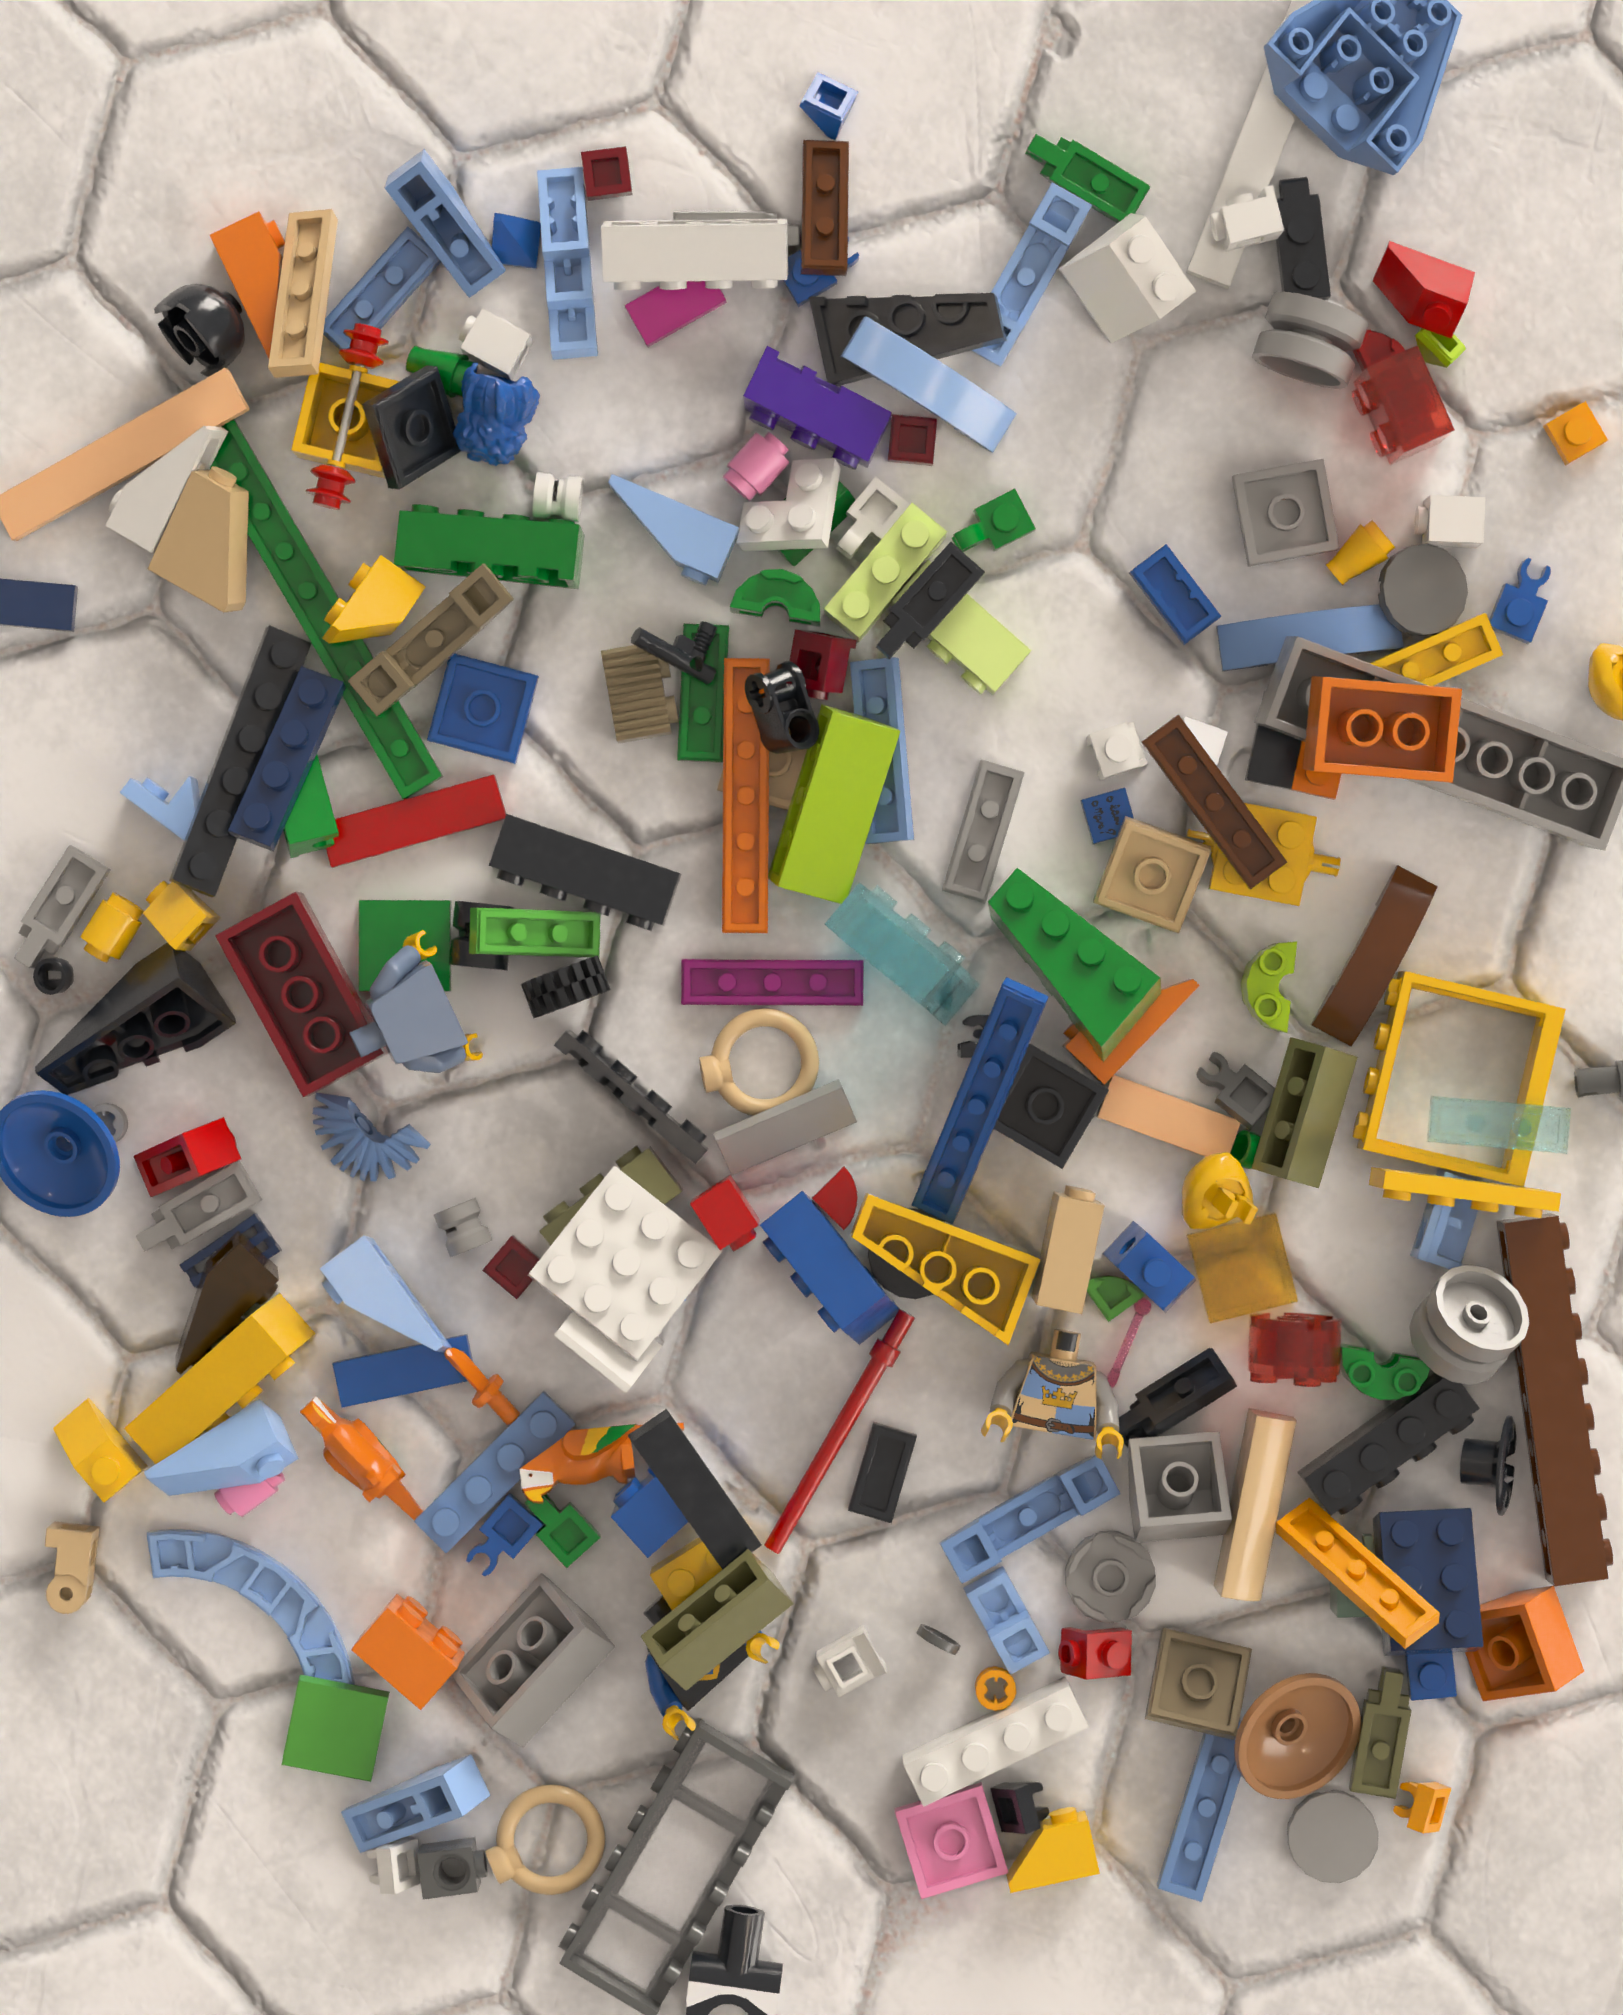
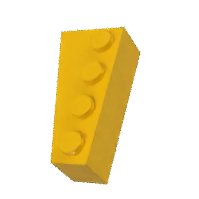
M866 1193L850 1236L999 1340L1009 1345L1041 1259Z

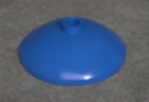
M40 1090L21 1094L1 1109L0 1177L20 1200L46 1214L59 1217H76L97 1209L112 1194L120 1173L118 1149L105 1123L89 1107L68 1095Z

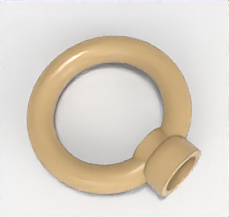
M761 1008L744 1012L729 1021L717 1036L711 1055L699 1057V1065L706 1093L718 1091L723 1099L733 1108L747 1115L754 1116L810 1092L818 1076L819 1055L814 1038L798 1019L780 1010ZM757 1027H773L785 1032L793 1039L800 1052L801 1069L795 1084L786 1093L772 1099H758L745 1094L736 1086L732 1077L729 1062L732 1046L742 1034Z
M541 1785L521 1793L508 1805L498 1824L496 1846L485 1850V1853L499 1884L512 1879L519 1886L534 1893L544 1895L562 1894L582 1885L596 1871L605 1848L604 1825L595 1806L583 1794L566 1786ZM544 1803H558L572 1809L583 1821L587 1833L586 1850L580 1862L567 1873L558 1876H542L530 1871L523 1865L514 1844L516 1827L521 1818L530 1809Z

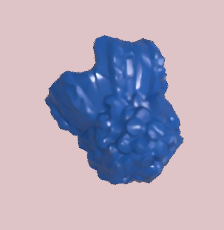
M474 362L465 370L461 381L464 410L458 414V423L454 429L453 436L459 449L462 452L468 453L467 458L475 462L484 461L493 466L505 465L515 460L514 455L519 453L522 444L527 440L524 426L532 421L539 404L540 394L533 387L532 381L528 377L523 376L518 381H512L490 374H476L479 362Z

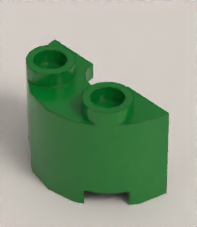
M784 569L762 570L760 573L749 577L736 589L730 604L731 613L761 618L768 608L778 606L787 612L789 622L820 627V603L813 589L800 575Z
M1335 1342V1361L1343 1377L1361 1393L1378 1400H1398L1415 1394L1420 1389L1421 1384L1427 1379L1430 1368L1419 1356L1393 1352L1388 1361L1376 1363L1374 1352L1369 1351L1368 1348Z

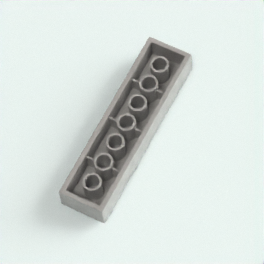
M1286 636L1254 723L1305 742L1312 676L1414 685L1426 684L1298 636ZM1461 698L1453 783L1406 779L1586 847L1604 851L1623 805V758Z

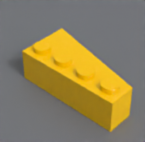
M281 1293L277 1294L247 1317L124 1428L125 1431L155 1464L159 1463L197 1439L203 1432H208L230 1418L226 1412L236 1403L242 1409L245 1408L263 1392L258 1384L268 1375L275 1381L295 1363L290 1356L316 1333Z

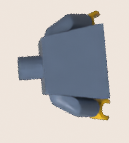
M422 930L404 940L403 948L385 963L371 985V998L365 1004L373 1022L349 1034L360 1057L386 1047L395 1064L402 1063L408 1070L441 1073L464 1061L480 1060L483 1057V1053H470L469 1042L473 1038H477L478 1035L476 1033L464 1034L432 964L427 960L420 963L421 960L433 956L437 952L436 946L430 947L425 951L421 948L420 938L426 934Z

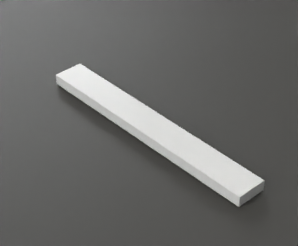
M1291 0L1284 20L1292 12L1313 0ZM1267 64L1186 271L1187 274L1229 289L1245 247L1225 252L1223 241H1216L1213 236L1210 214L1219 212L1222 207L1227 206V199L1238 195L1252 193L1254 199L1259 198L1258 196L1263 188L1268 187L1296 117L1274 94Z

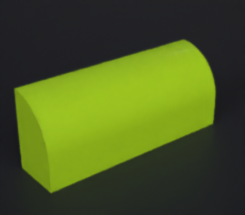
M821 704L817 716L820 730L816 743L807 749L770 866L768 879L778 887L846 905L901 731L873 719Z

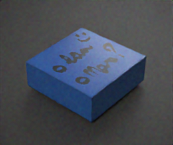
M1125 788L1080 801L1092 844L1117 838L1125 816L1134 819Z

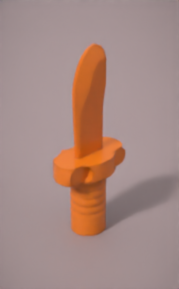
M456 1348L445 1350V1358L477 1390L472 1399V1404L475 1407L481 1408L487 1403L506 1425L511 1424L518 1418L520 1412L499 1391L504 1380L498 1374H494L487 1379L464 1352Z

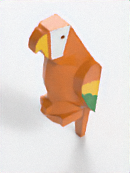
M317 1396L300 1410V1413L322 1435L325 1444L323 1455L328 1464L336 1472L363 1491L362 1495L369 1503L375 1497L380 1499L386 1495L413 1520L423 1512L400 1481L406 1475L380 1440L359 1418L351 1421L339 1417Z
M684 1422L677 1423L681 1430L684 1431ZM630 1424L568 1431L563 1438L519 1469L522 1492L530 1502L543 1504L542 1496L549 1493L558 1483L586 1485L610 1476L618 1483L627 1484V1479L635 1477L632 1443L628 1435L642 1425Z

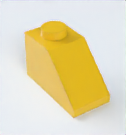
M165 880L148 895L146 901L150 905L143 912L168 944L175 950L191 951L221 918L191 889L174 882L168 884Z
M87 1398L53 1428L74 1469L104 1503L148 1467L90 1398Z
M1075 1807L1061 1808L1050 1812V1818L1040 1822L1041 1828L1033 1831L1006 1874L1010 1893L1100 1874L1090 1825L1085 1811L1077 1812Z

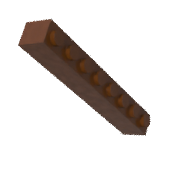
M1551 1213L1542 1214V1218L1526 1216L1497 1220L1504 1278L1518 1290L1527 1306L1529 1317L1526 1336L1514 1350L1545 1579L1553 1586L1609 1579L1607 1566L1613 1565V1552L1610 1540L1608 1538L1603 1539L1601 1521L1607 1520V1508L1603 1494H1597L1595 1476L1601 1474V1465L1597 1449L1590 1447L1588 1432L1595 1428L1594 1414L1591 1404L1584 1403L1582 1385H1588V1370L1585 1359L1578 1358L1576 1340L1582 1339V1326L1578 1313H1572L1570 1295L1576 1294V1283L1571 1267L1566 1268L1564 1250L1570 1248L1568 1228L1565 1222L1560 1223L1558 1215Z

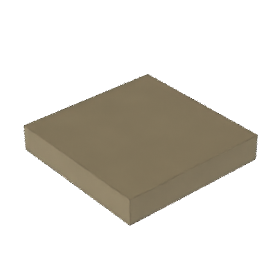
M1163 1628L1158 1644L1145 1719L1234 1740L1239 1726L1252 1649Z

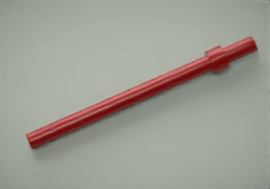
M899 1309L883 1339L877 1338L870 1350L871 1360L764 1544L771 1551L780 1554L887 1366L892 1368L901 1351L898 1347L915 1320V1317L906 1311Z

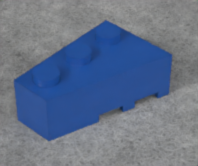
M803 1191L760 1224L769 1236L763 1241L765 1247L779 1263L785 1258L796 1271L790 1276L791 1280L806 1298L812 1293L823 1305L817 1313L834 1333L841 1328L842 1331L860 1345L898 1313L900 1308L888 1297L876 1282L872 1273L861 1263L842 1236L812 1199Z

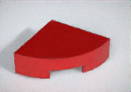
M1371 330L1366 331L1361 347L1353 351L1364 377L1399 362L1408 356L1404 347L1397 340L1383 333Z
M845 1166L812 1197L843 1230L852 1221L857 1207L856 1185L852 1175Z

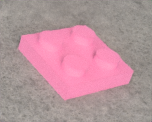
M982 1782L964 1787L924 1807L921 1801L894 1808L921 1899L1008 1873Z

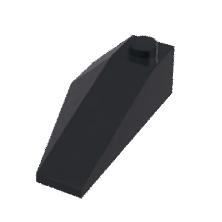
M167 942L136 963L35 1066V1072L62 1094L70 1095L114 1079L118 1076L120 1069L143 1061L147 1067L160 1062L159 1055L183 1047L185 1052L200 1048L235 1025V1016L202 965L186 951L175 950Z

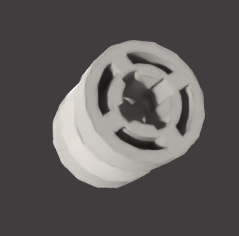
M537 472L533 495V518L548 519L551 515L561 516L564 520L579 523L583 499V477L568 476L564 480L555 479L551 473Z

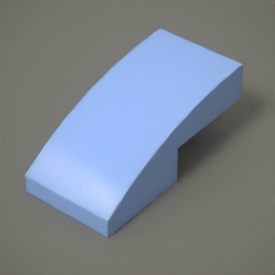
M1003 1566L963 1588L1010 1675L1050 1653Z

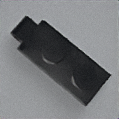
M1307 177L1279 180L1280 198H1277L1284 231L1276 239L1282 292L1299 293L1328 300L1331 297L1319 195H1310Z

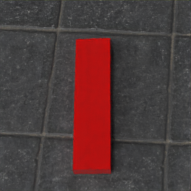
M493 774L335 819L339 837L333 838L335 844L326 848L331 868L504 820L506 811L496 776Z

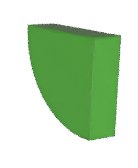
M1110 1275L1089 1279L1087 1293L1108 1322L1146 1296L1132 1282Z

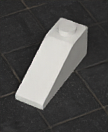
M219 426L201 427L128 482L112 498L109 505L111 515L105 526L147 551L155 552L191 472L210 469L228 431Z

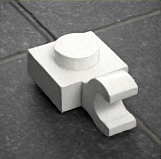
M875 476L847 510L846 515L855 523L838 542L836 550L851 560L870 535L880 541L910 504Z

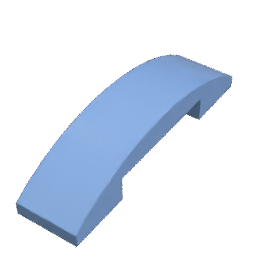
M1051 183L1029 222L1027 230L991 292L998 299L1007 341L971 351L999 367L1002 366L1092 207L1090 203L1055 183Z
M866 316L841 357L877 380L888 384L992 453L1017 414L950 367Z

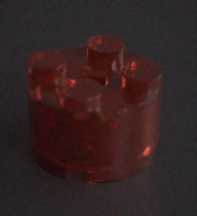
M1284 1312V1315L1277 1316L1276 1320L1270 1319V1313L1250 1314L1248 1343L1250 1381L1277 1383L1278 1379L1293 1378V1385L1303 1387L1321 1386V1382H1337V1376L1340 1375L1342 1319H1333V1316Z

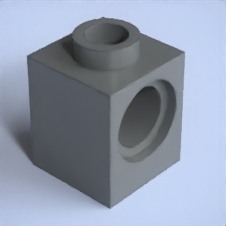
M475 1837L421 1844L418 1850L417 1859L423 1899L476 1893L480 1887L481 1878L487 1877L485 1850H477ZM448 1858H456L464 1864L466 1872L459 1877L449 1876L444 1872L442 1862Z

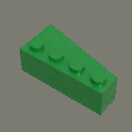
M412 504L411 511H399L394 564L403 571L468 577L485 563L499 581L579 589L585 535L580 525L575 524L573 521L548 519V522L530 521V517L515 514H503L502 518L484 517V512L468 509H458L457 515L440 514L439 507Z
M1016 868L988 901L991 919L1025 963L1029 964L1041 980L1042 985L1051 996H1054L1068 1014L1071 1022L1079 1032H1082L1093 1046V1050L1104 1062L1161 994V978L1028 875Z

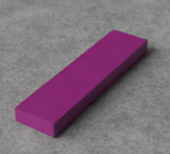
M681 959V1005L863 1006L864 960Z

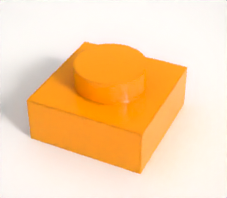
M1586 401L1543 426L1565 466L1608 441Z

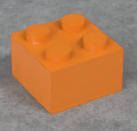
M396 1594L361 1634L351 1650L418 1709L422 1710L457 1670L465 1655V1652L459 1648L463 1643L447 1627L441 1626L438 1629L425 1618L428 1615L427 1610L414 1598L407 1596L404 1600L400 1595Z

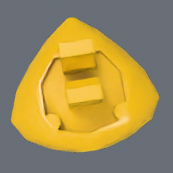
M1600 643L1589 659V692L1600 710L1610 717L1623 721V647Z
M1229 1152L1211 1154L1199 1161L1186 1175L1182 1187V1216L1190 1229H1210L1236 1217L1246 1224H1251L1258 1208L1254 1205L1252 1189L1240 1162Z

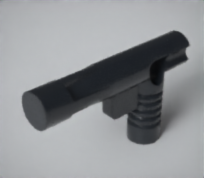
M700 622L694 641L684 635H678L673 645L641 627L637 628L631 637L633 645L706 685L713 681L716 674L715 668L704 663L707 651L717 631V627L711 623ZM692 659L695 660L696 670L690 667V661Z

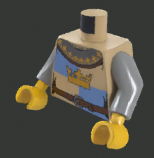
M1054 1329L1050 1354L1030 1352L1028 1359L1017 1360L997 1382L990 1406V1414L981 1427L982 1435L986 1436L990 1425L1000 1426L1003 1431L1000 1442L1006 1440L1013 1426L1090 1440L1096 1439L1097 1431L1095 1455L1099 1459L1102 1458V1446L1104 1444H1112L1116 1447L1117 1459L1122 1456L1124 1444L1123 1437L1119 1433L1118 1403L1106 1375L1096 1370L1094 1362L1077 1359L1081 1334L1061 1329Z

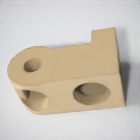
M53 1522L46 1529L45 1547L57 1548L55 1576L48 1584L46 1590L47 1601L56 1612L62 1614L73 1613L79 1610L91 1597L100 1526Z

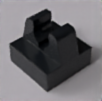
M1004 1782L990 1788L1001 1832L1031 1833L1040 1829V1822L1049 1815L1048 1807H1035L1032 1797L1034 1793L1043 1790L1040 1782Z

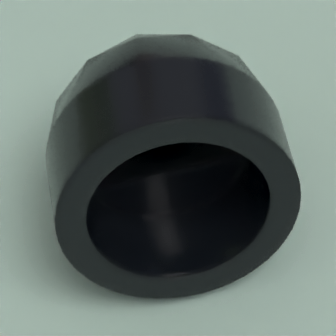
M61 958L43 959L34 969V983L44 994L63 993L73 984V967L68 961ZM48 971H60L61 979H49Z

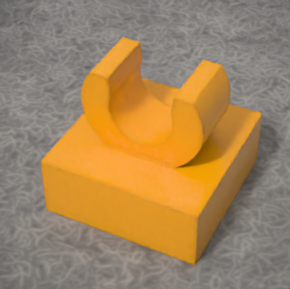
M1437 1782L1401 1783L1400 1789L1410 1792L1414 1802L1411 1808L1403 1805L1394 1806V1813L1399 1817L1409 1818L1407 1828L1423 1834L1439 1832L1451 1787Z

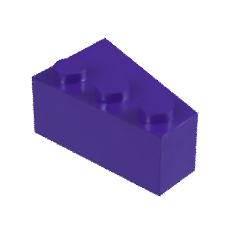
M767 346L743 395L745 410L751 412L749 419L772 431L778 425L793 432L790 439L808 449L815 450L818 444L834 452L831 458H835L838 463L856 470L858 464L868 468L891 420L892 412L844 386L837 387L816 377L817 372L807 366H802L799 369L778 359L777 357L780 352Z

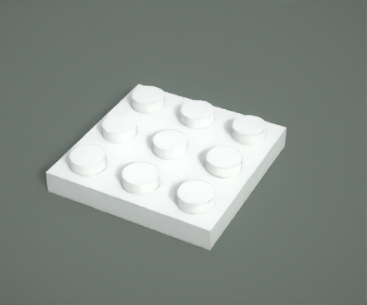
M614 1165L528 1276L637 1361L722 1253V1250H719L715 1244Z

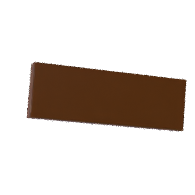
M803 140L801 274L847 275L849 141Z

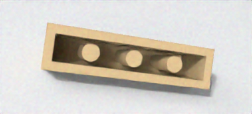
M1248 1408L1230 1499L1232 1521L1226 1534L1223 1535L1213 1585L1221 1597L1244 1601H1260L1262 1598L1297 1422L1292 1416Z

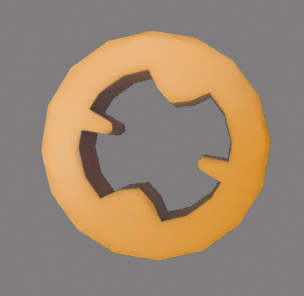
M987 1667L976 1678V1696L985 1708L994 1711L1003 1710L1010 1706L1015 1699L1016 1685L1014 1678L1002 1667ZM991 1677H994L995 1682L998 1681V1677L1003 1678L1006 1681L1003 1685L1005 1696L997 1699L995 1694L993 1699L986 1697L985 1694L988 1688L985 1682Z

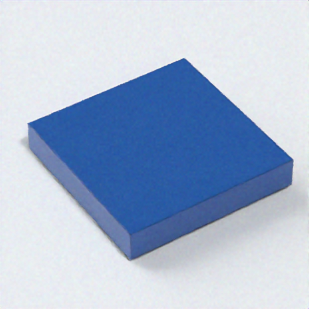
M454 654L448 659L427 741L516 764L539 676Z

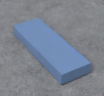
M407 226L325 318L323 335L338 349L342 350L349 348L351 339L343 331L345 329L353 330L355 323L381 329L441 261L429 245Z

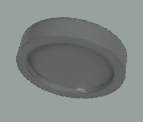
M921 1624L916 1632L927 1642L950 1654L956 1655L961 1647L952 1638L925 1624Z

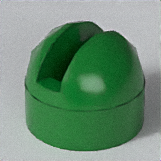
M1242 1130L1236 1135L1230 1154L1240 1162L1242 1168L1252 1169L1261 1136L1247 1130Z

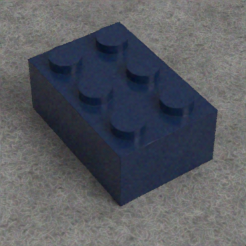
M1471 1508L1379 1512L1372 1519L1375 1556L1440 1613L1439 1624L1406 1649L1381 1628L1383 1655L1475 1652L1482 1648L1483 1636Z

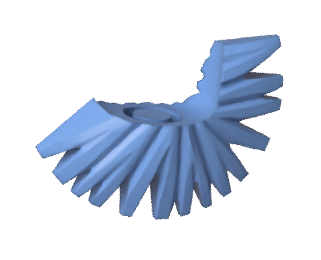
M316 1093L315 1099L326 1106L313 1107L312 1114L322 1117L314 1119L313 1124L323 1126L316 1129L315 1133L316 1135L335 1134L321 1145V1148L325 1150L342 1143L343 1147L330 1161L333 1165L343 1161L339 1169L342 1172L354 1161L350 1173L352 1178L355 1177L360 1169V1180L365 1181L369 1173L370 1181H377L380 1165L388 1179L396 1177L392 1161L408 1171L412 1168L409 1161L417 1163L420 1160L410 1145L428 1149L431 1145L410 1124L398 1129L390 1137L382 1135L373 1126V1123L360 1112L350 1097Z

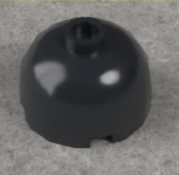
M203 284L185 285L170 293L154 308L155 314L162 312L164 319L158 323V326L170 346L187 364L191 365L195 358L201 365L205 366L206 368L200 372L204 376L209 377L223 368H227L241 353L245 342L244 323L240 315L242 308L237 299L229 292L223 291L221 293L219 290Z

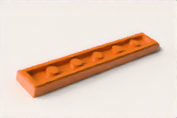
M724 658L722 933H768L769 750L764 747L761 741L752 707L745 694V681L748 676L754 673H762L764 675L770 672V659ZM760 689L759 693H764V689Z

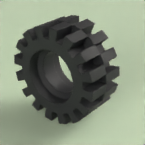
M598 956L559 968L521 984L533 1018L549 1014L611 990Z

